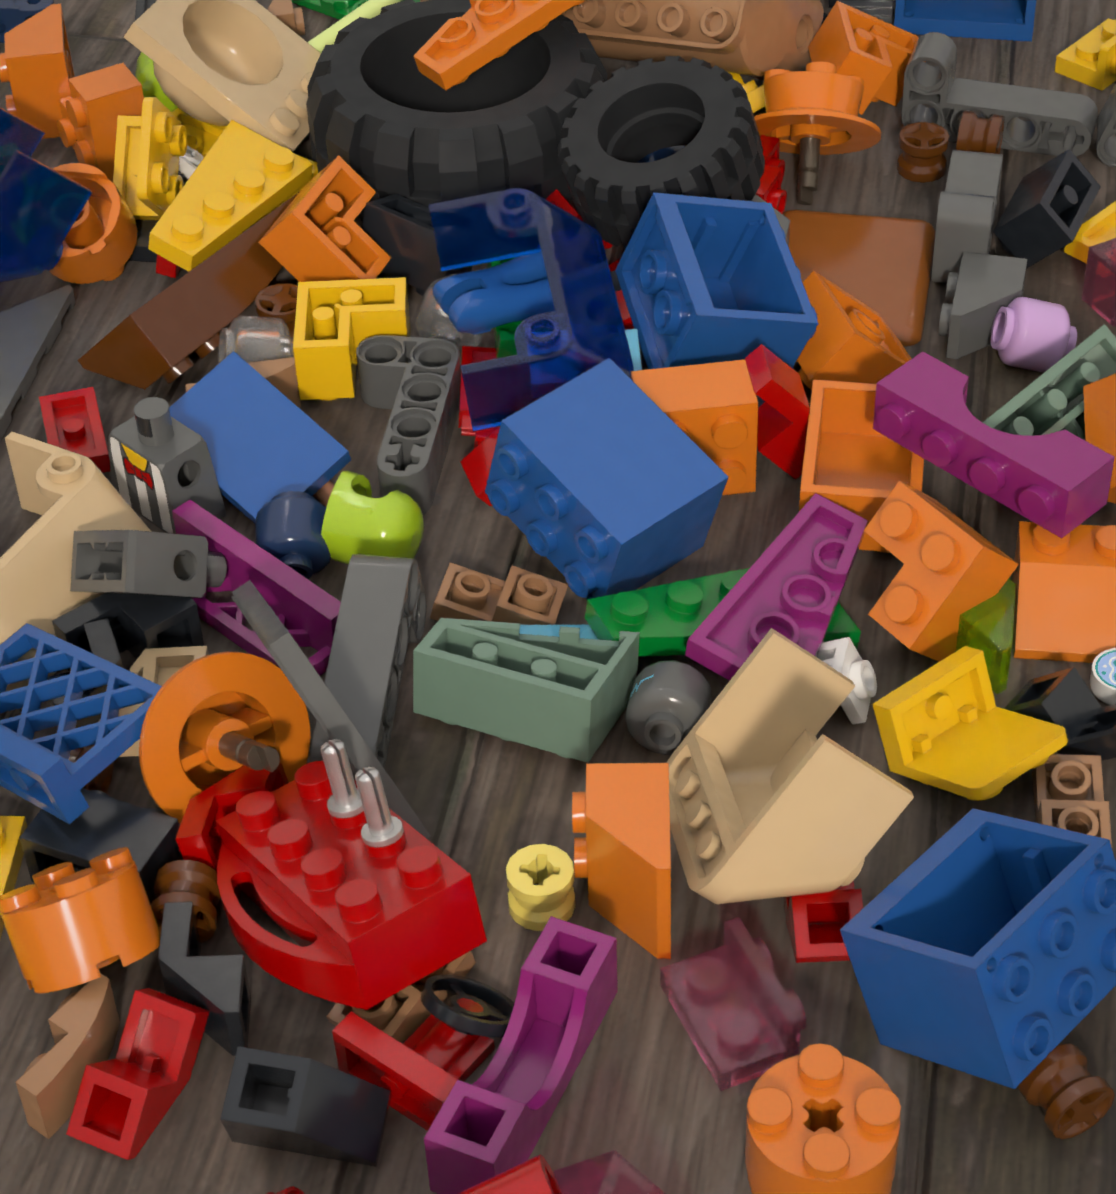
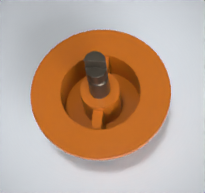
M829 62L808 63L806 71L792 72L784 69L765 71L763 87L766 113L754 116L759 136L766 135L780 138L779 152L799 154V170L801 172L798 173L797 203L802 205H812L813 191L818 190L817 171L819 170L820 155L857 152L873 147L881 140L880 128L873 122L858 117L864 91V80L856 76L837 74L836 65Z
M227 651L206 655L190 662L174 673L162 685L152 700L142 724L139 742V761L142 776L151 797L164 813L178 819V823L181 824L190 799L243 765L254 770L265 769L274 772L281 760L288 781L295 780L294 775L301 766L307 763L310 750V721L306 704L283 671L264 658L249 653Z

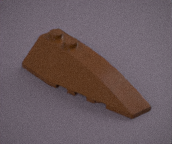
M297 194L130 314L77 361L86 370L144 390L161 377L168 384H171L195 365L188 357L189 355L196 352L203 359L227 340L220 331L234 321L256 299L258 293L270 284L282 268V265L258 242Z

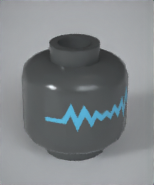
M674 660L658 661L645 667L635 678L627 706L625 719L628 732L639 745L648 751L662 755H672L713 703L709 682L700 671L691 665Z

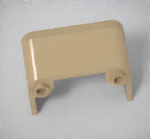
M15 432L8 434L5 437L21 508L42 516L0 557V645L26 623L56 636L53 620L104 594L70 591L74 531L139 530L152 532L88 457ZM31 648L16 662L34 658L36 649ZM56 672L49 673L48 677L53 676ZM29 679L7 685L6 691L28 686Z
M773 628L761 640L667 761L669 763L670 829L687 883L691 890L714 904L831 892L839 886L849 885L860 873L866 855L914 798L909 789L822 734L817 740V733L854 689L855 684L852 680Z

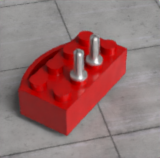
M333 739L329 740L328 743L325 742L320 748L323 761H313L301 766L294 775L295 780L272 792L256 791L243 796L236 804V811L216 820L222 840L217 862V884L231 931L238 945L253 962L278 980L302 992L331 1002L368 1010L487 942L471 874L388 807L379 770L374 767H365L363 771L359 770L355 774L354 780L344 742ZM241 890L298 945L275 936L252 920L238 901Z

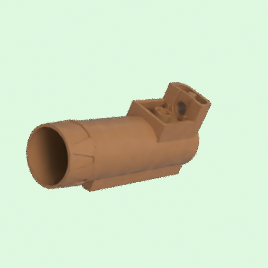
M585 0L583 3L571 7L562 15L573 21L579 33H586L598 57L636 62L650 58L655 62L665 61L666 56H680L685 62H690L692 58H696L710 63L712 68L716 65L726 72L749 75L764 82V73L767 70L806 71V65L812 62L808 46L822 25L824 12L820 0Z

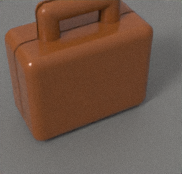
M788 210L783 213L790 220L789 250L795 265L800 270L802 282L814 270L878 312L903 346H912L921 341L936 232L929 222L918 219L806 210ZM873 321L879 327L878 322Z

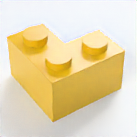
M406 277L298 282L293 352L300 400L320 399L330 401L338 398H355L356 348L360 342L376 335L411 337Z

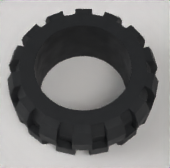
M405 0L382 7L380 15L371 19L359 17L338 31L334 44L325 45L307 86L308 99L306 108L312 159L317 162L318 173L339 155L376 191L370 201L398 194L480 229L478 242L512 236L513 229L520 227L519 223L556 189L568 202L573 200L558 159L559 135L565 119L571 118L569 113L572 106L579 97L585 99L588 96V89L597 81H607V71L586 33H579L571 19L562 14L550 21L544 29L532 33L511 47L503 56L491 60L470 74L464 82L445 90L419 72L413 56L448 19L462 17L471 8L469 0H428L422 2ZM366 206L358 215L362 222Z

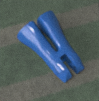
M563 233L543 234L522 255L490 268L449 276L437 282L433 287L435 301L448 314L449 320L458 332L470 333L472 335L489 332L495 327L511 322L525 320L593 319L598 314L603 301V294L601 293L599 279L595 270L590 265H576L577 258L575 257L573 244L570 238Z

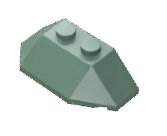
M1104 324L982 423L1002 432L1026 436L1045 435L1067 430L1085 440L1083 386L1116 373V337Z

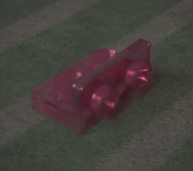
M739 917L724 922L723 946L660 968V986L720 1091L758 1078L782 1060L799 1055L801 1030L806 1028V1016L801 1001L793 989H783L774 974L773 961L766 944L760 937L752 939Z

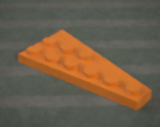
M469 0L471 8L462 17L448 19L413 57L421 74L443 89L448 90L452 86L464 82L470 74L491 60L503 56L511 47L532 33L544 29L550 21L571 7L583 3L585 0Z

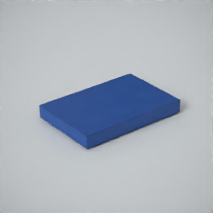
M234 351L169 407L171 417L201 435L205 440L221 494L254 524L257 512L267 502L271 501L274 496L288 491H300L313 496L351 461L349 451Z

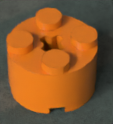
M82 163L59 165L51 169L52 175L45 178L39 184L35 180L27 188L21 200L19 224L27 241L47 270L59 279L75 284H89L101 280L112 281L122 274L124 265L135 248L137 225L130 208L115 184L100 169Z
M128 847L103 853L89 861L90 868L75 872L72 862H64L49 867L32 876L34 884L14 889L0 896V914L23 977L26 979L30 990L33 988L35 993H49L87 983L100 978L99 969L112 964L118 959L121 960L123 967L142 959L160 946L161 936L136 863L132 859Z
M821 1043L809 1045L801 1051L800 1055L787 1058L775 1064L755 1083L747 1102L745 1163L752 1194H890L896 1168L901 1105L899 1098L874 1070L857 1060L842 1056L840 1051L831 1045Z

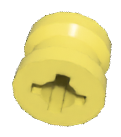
M535 844L519 849L512 855L506 866L507 887L509 888V913L514 921L525 929L543 931L551 916L568 921L575 909V894L572 886L574 883L573 861L568 854L556 846Z

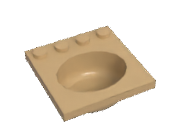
M157 0L133 22L125 34L124 38L153 60L154 75L164 94L180 110L196 120L217 126H227L231 120H234L272 142L288 148L292 152L297 149L310 133L306 108L308 99L307 86L321 53L256 0Z

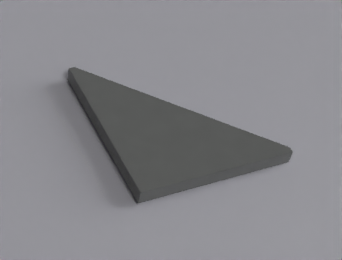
M70 285L0 312V442L12 421V410L18 400L22 401L38 373L37 364L43 354L47 355L59 335L62 329V318L67 310L73 309L76 303L73 288Z
M251 580L232 592L234 595L232 599L330 740L338 739L344 742L351 770L354 774L359 770L363 771L365 767H374L379 770L388 807L428 839L431 835L289 631Z

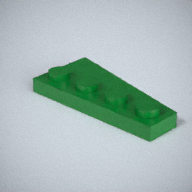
M750 567L587 599L585 620L599 640L619 641L620 631L640 632L638 656L685 655L688 638ZM838 602L823 642L850 637L857 649L861 631Z

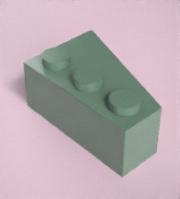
M440 618L413 650V712L441 720L446 724L459 725L497 736L505 741L518 742L556 753L564 758H573L588 763L628 706L633 684L637 677L640 632L620 631L619 641L580 638V628L560 626L559 637L520 634V623Z

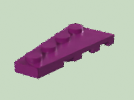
M815 493L688 638L685 656L730 681L769 630L773 628L817 657L863 540L864 529L867 526L868 520Z

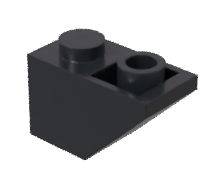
M238 1046L220 1120L232 1142L377 1167L392 1094L387 1089L311 1058Z

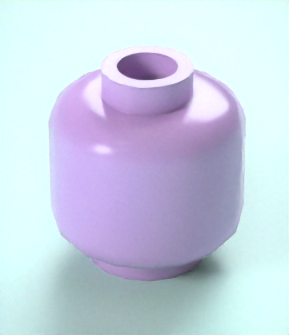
M1017 297L1008 307L1002 306L995 316L991 330V346L993 349L998 350V355L1004 364L1042 373L1073 350L1077 341V329L1074 326H1070L1069 314L1064 306L1027 297Z

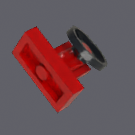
M441 974L426 980L421 993V1002L431 1015L403 1044L353 1012H350L332 1030L339 1070L391 1091L392 1095L389 1106L427 1131L456 1081L464 1082L495 1049L494 1040L489 1037L504 1036L514 1007V1002L495 988L462 976ZM447 990L448 1005L443 1003L434 992ZM466 994L477 997L491 1004L492 1006L497 1008L502 1014L491 1011L489 1007L485 1005L483 1002L475 998L469 997Z

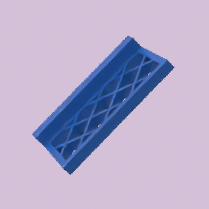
M26 623L0 645V713L22 708L21 715L0 720V786L64 822L71 824L89 808L80 790L140 739L145 715L152 700L162 686ZM31 648L36 649L34 658L16 662ZM71 668L70 674L47 680L49 673ZM29 679L28 686L6 691L7 685ZM107 685L106 692L82 698L83 691ZM65 696L62 704L40 709L41 702ZM145 702L133 713L118 717L121 708ZM101 714L100 722L76 728L77 720ZM58 726L56 734L33 739L35 731ZM95 744L76 762L69 761L71 750Z

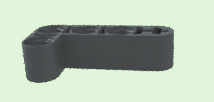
M929 32L922 35L916 41L904 73L901 114L904 126L916 122L934 123L947 130L949 141L957 142L963 112L975 110L982 114L977 115L979 118L989 119L993 115L1005 117L1002 149L1058 156L1070 149L1076 157L1084 154L1089 149L1099 115L1095 102L1088 96L1078 93L956 78L957 47L951 38L939 32ZM924 61L934 62L938 66H930ZM922 104L931 105L933 108L925 107ZM1018 117H1025L1031 121H1023Z
M952 150L945 192L941 191L939 198L932 282L947 283L949 272L959 273L963 252L990 254L1003 154Z
M393 335L369 337L360 342L356 348L361 398L364 403L371 407L392 409L377 456L380 498L386 496L391 491L399 490L417 502L422 515H424L433 504L459 412L461 379L459 349L454 343L438 338Z
M353 554L347 569L324 683L385 769L408 643H420L425 628L426 594L416 559ZM317 720L311 747V762L323 761L320 748L325 742L328 743L330 740Z

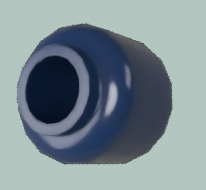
M288 491L274 496L271 501L267 502L257 512L255 522L256 544L305 578H311L312 574L321 572L331 561L329 549L321 536L326 507L311 495L300 491Z

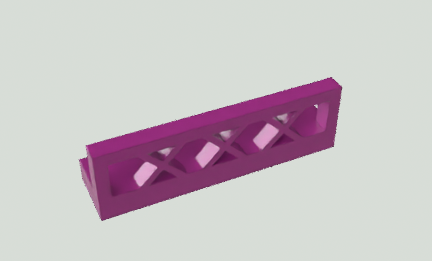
M188 500L172 510L176 534L206 537L208 551L221 552L226 560V577L222 585L217 588L206 587L203 598H192L197 603L199 618L249 654L264 658L278 666L256 632L245 627L246 618L235 602L211 603L206 599L207 592L234 591L251 580L298 646H311L318 651L309 657L308 660L319 676L324 674L328 667L341 602L192 500Z

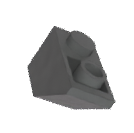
M963 252L959 273L949 272L945 303L942 304L939 335L948 336L946 358L959 359L991 345V330L998 310L1002 306L1008 307L1017 297H1023L1027 259Z

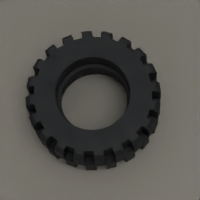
M666 56L665 61L655 62L652 58L638 61L639 66L628 70L624 66L613 71L612 78L607 81H597L588 89V96L585 99L579 97L572 106L569 113L571 118L565 119L559 135L558 159L578 214L582 217L584 225L592 233L599 235L601 240L617 247L623 243L626 249L653 193L752 201L761 184L760 179L764 173V150L746 91L738 81L733 79L731 74L716 65L712 68L710 63L696 58H692L690 62H685L680 56ZM686 145L680 151L666 158L653 162L637 163L645 156L657 150Z

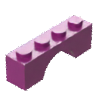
M921 352L877 382L873 429L1058 537L1063 538L1107 504L1114 456L1067 430L1045 435L1026 436L1002 432L985 425L974 417L966 406L969 376L929 354Z
M552 916L550 917L521 967L513 1011L503 1039L492 1061L480 1078L473 1084L460 1080L456 1081L424 1137L430 1191L437 1194H458L529 1159L618 992L617 940L615 937Z

